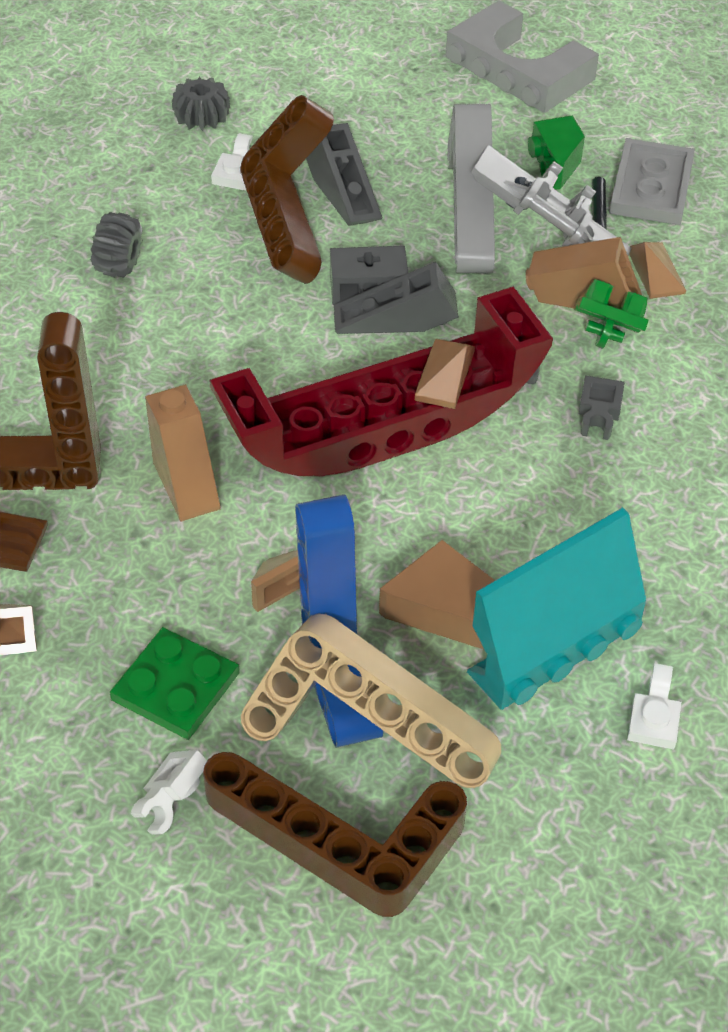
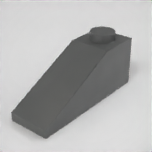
M348 123L334 124L328 135L306 158L313 180L348 226L381 220L383 217Z
M436 261L334 305V323L337 334L425 332L459 318L456 292Z

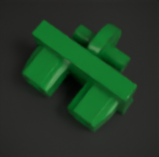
M594 279L586 290L584 297L577 299L574 311L603 320L602 324L588 320L585 331L597 335L595 346L603 349L608 339L622 343L625 332L614 329L613 325L636 333L645 331L649 321L644 318L648 298L628 291L625 294L621 308H614L607 305L614 286Z

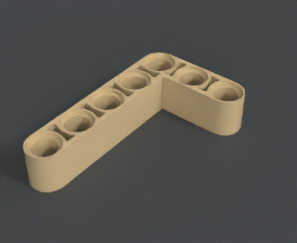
M327 614L311 616L287 640L241 714V724L250 737L259 741L272 740L294 717L315 684L318 683L452 781L463 787L475 788L484 784L501 755V743L491 730ZM308 636L315 638L320 643L322 649L314 646ZM348 665L355 667L362 677L353 674L349 670ZM286 672L292 674L298 683L292 681ZM387 694L396 696L402 705L393 703ZM265 707L268 708L274 714V716L270 715L265 710ZM427 723L436 725L442 734L432 731ZM466 752L476 754L482 762L472 760Z

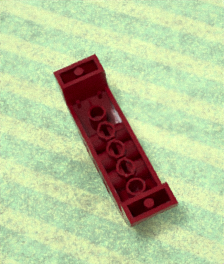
M514 286L477 297L474 333L451 340V342L475 346L474 355L455 409L415 401V393L432 346L269 398L266 397L250 368L213 378L209 381L210 388L237 437L253 458L262 465L284 474L328 476L364 468L436 444L475 426L497 411L527 383L549 352L553 337Z

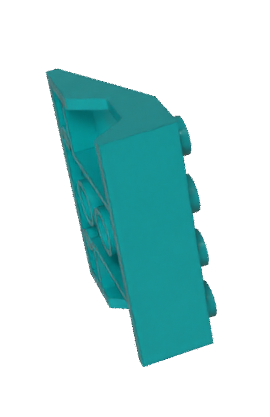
M622 507L476 591L472 626L487 653V658L467 669V673L500 710L514 702L517 705L526 703L534 696L538 687L550 680L553 683L563 680L571 672L574 665L585 658L588 661L597 659L607 649L608 644L620 637L623 640H627L641 628L646 595L629 512Z

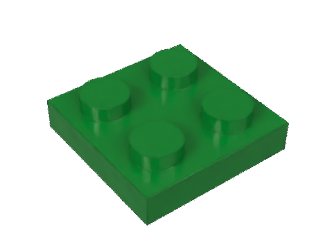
M162 627L110 691L111 701L189 740L239 675V664Z

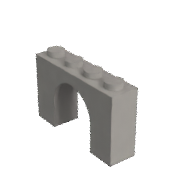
M500 0L447 31L446 58L543 113H546L596 78L599 53L574 40L554 53L537 59L517 58L504 53L502 50L521 39L523 13Z

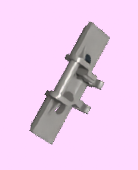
M488 145L471 171L478 183L504 200L507 205L514 209L513 211L519 215L523 210L530 208L560 229L565 238L562 247L616 238V236L592 220L593 216L589 211V205L592 202L590 199L595 194V190L586 185L579 194L569 200L553 188L558 174L563 169L555 161H553L542 177L535 179ZM623 242L627 255L629 256L631 247Z

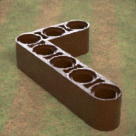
M300 95L292 100L247 151L242 159L240 172L271 265L279 272L301 283L308 284L318 275L322 261L291 175L328 135L333 126L334 117L329 110L306 96Z
M53 312L42 320L37 355L52 435L0 436V487H3L2 490H33L34 487H45L44 490L75 489L76 486H87V489H92L98 484L101 443L83 328L80 320L74 315L66 312Z
M221 752L214 754L204 765L205 795L208 804L215 811L368 910L382 917L399 915L408 907L464 829L467 796L461 787L450 781H439L431 784L382 845L240 755L232 752ZM224 781L235 782L234 784L229 786L218 785L219 783ZM261 806L274 807V809L269 811L257 810ZM446 810L451 812L452 815L441 816L436 814L435 811ZM301 831H311L315 833L314 835L309 837H301L296 835L298 832ZM420 846L426 851L420 853L412 852L407 847ZM342 856H350L355 858L356 861L341 863L336 859ZM384 882H391L396 884L398 888L383 890L378 885Z

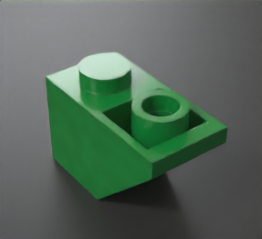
M573 115L534 121L532 136L528 138L529 154L532 158H537L541 176H543L553 161L563 167L553 186L555 190L563 187L582 160L585 135Z

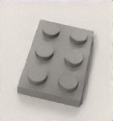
M626 138L609 214L681 225L695 149Z

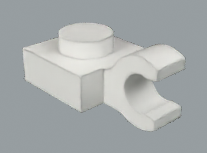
M239 133L234 143L233 154H221L211 175L212 184L246 190L240 166L243 157L249 150L253 135Z
M654 663L648 695L635 693L628 741L669 749L675 748L682 702L668 699L673 671L672 666Z
M198 750L170 752L143 789L147 794L134 804L131 815L134 818L146 817L152 809L155 819L147 830L150 834H163L170 828L173 822L172 804L176 800L187 798L197 789L200 783L199 777L203 773L204 765L207 762L204 756Z

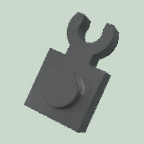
M585 375L578 413L579 415H584L581 425L582 436L587 437L589 428L598 426L604 431L603 439L608 440L611 437L613 420H619L624 381Z

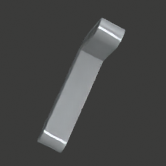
M491 104L453 105L447 159L449 161L448 169H453L456 273L494 272L493 193L478 183L471 173L488 145L492 147Z

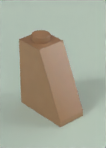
M621 237L535 251L530 268L526 270L527 286L530 290H534L540 303L574 308L577 299L584 297L586 290L594 279L614 286L607 304L614 308H621L625 294L628 291L642 295Z
M187 385L145 396L153 464L180 522L220 510V502L201 413Z
M441 540L380 588L379 614L385 619L484 649L472 626L476 591L495 580L445 541Z

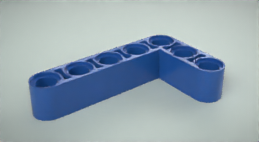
M343 494L298 503L295 505L302 624L315 614H327L357 634L355 530L348 498ZM308 636L314 646L322 649L320 643L315 638ZM348 665L349 670L353 674L362 677L355 667ZM318 683L315 684L314 688L335 748L383 737V730L323 686Z

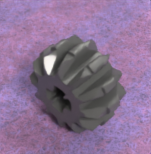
M199 76L197 80L188 78L185 84L180 83L176 85V92L173 93L172 110L178 120V124H186L188 130L199 126L203 131L206 125L216 129L217 122H226V116L229 114L230 97H228V91L224 88V83H215L214 78L204 80Z
M109 212L101 217L100 223L96 225V232L92 237L93 245L90 249L92 252L90 260L92 265H94L95 271L103 272V275L122 278L133 271V266L137 264L138 254L141 253L140 245L143 241L141 238L143 230L138 219L120 212L118 214Z

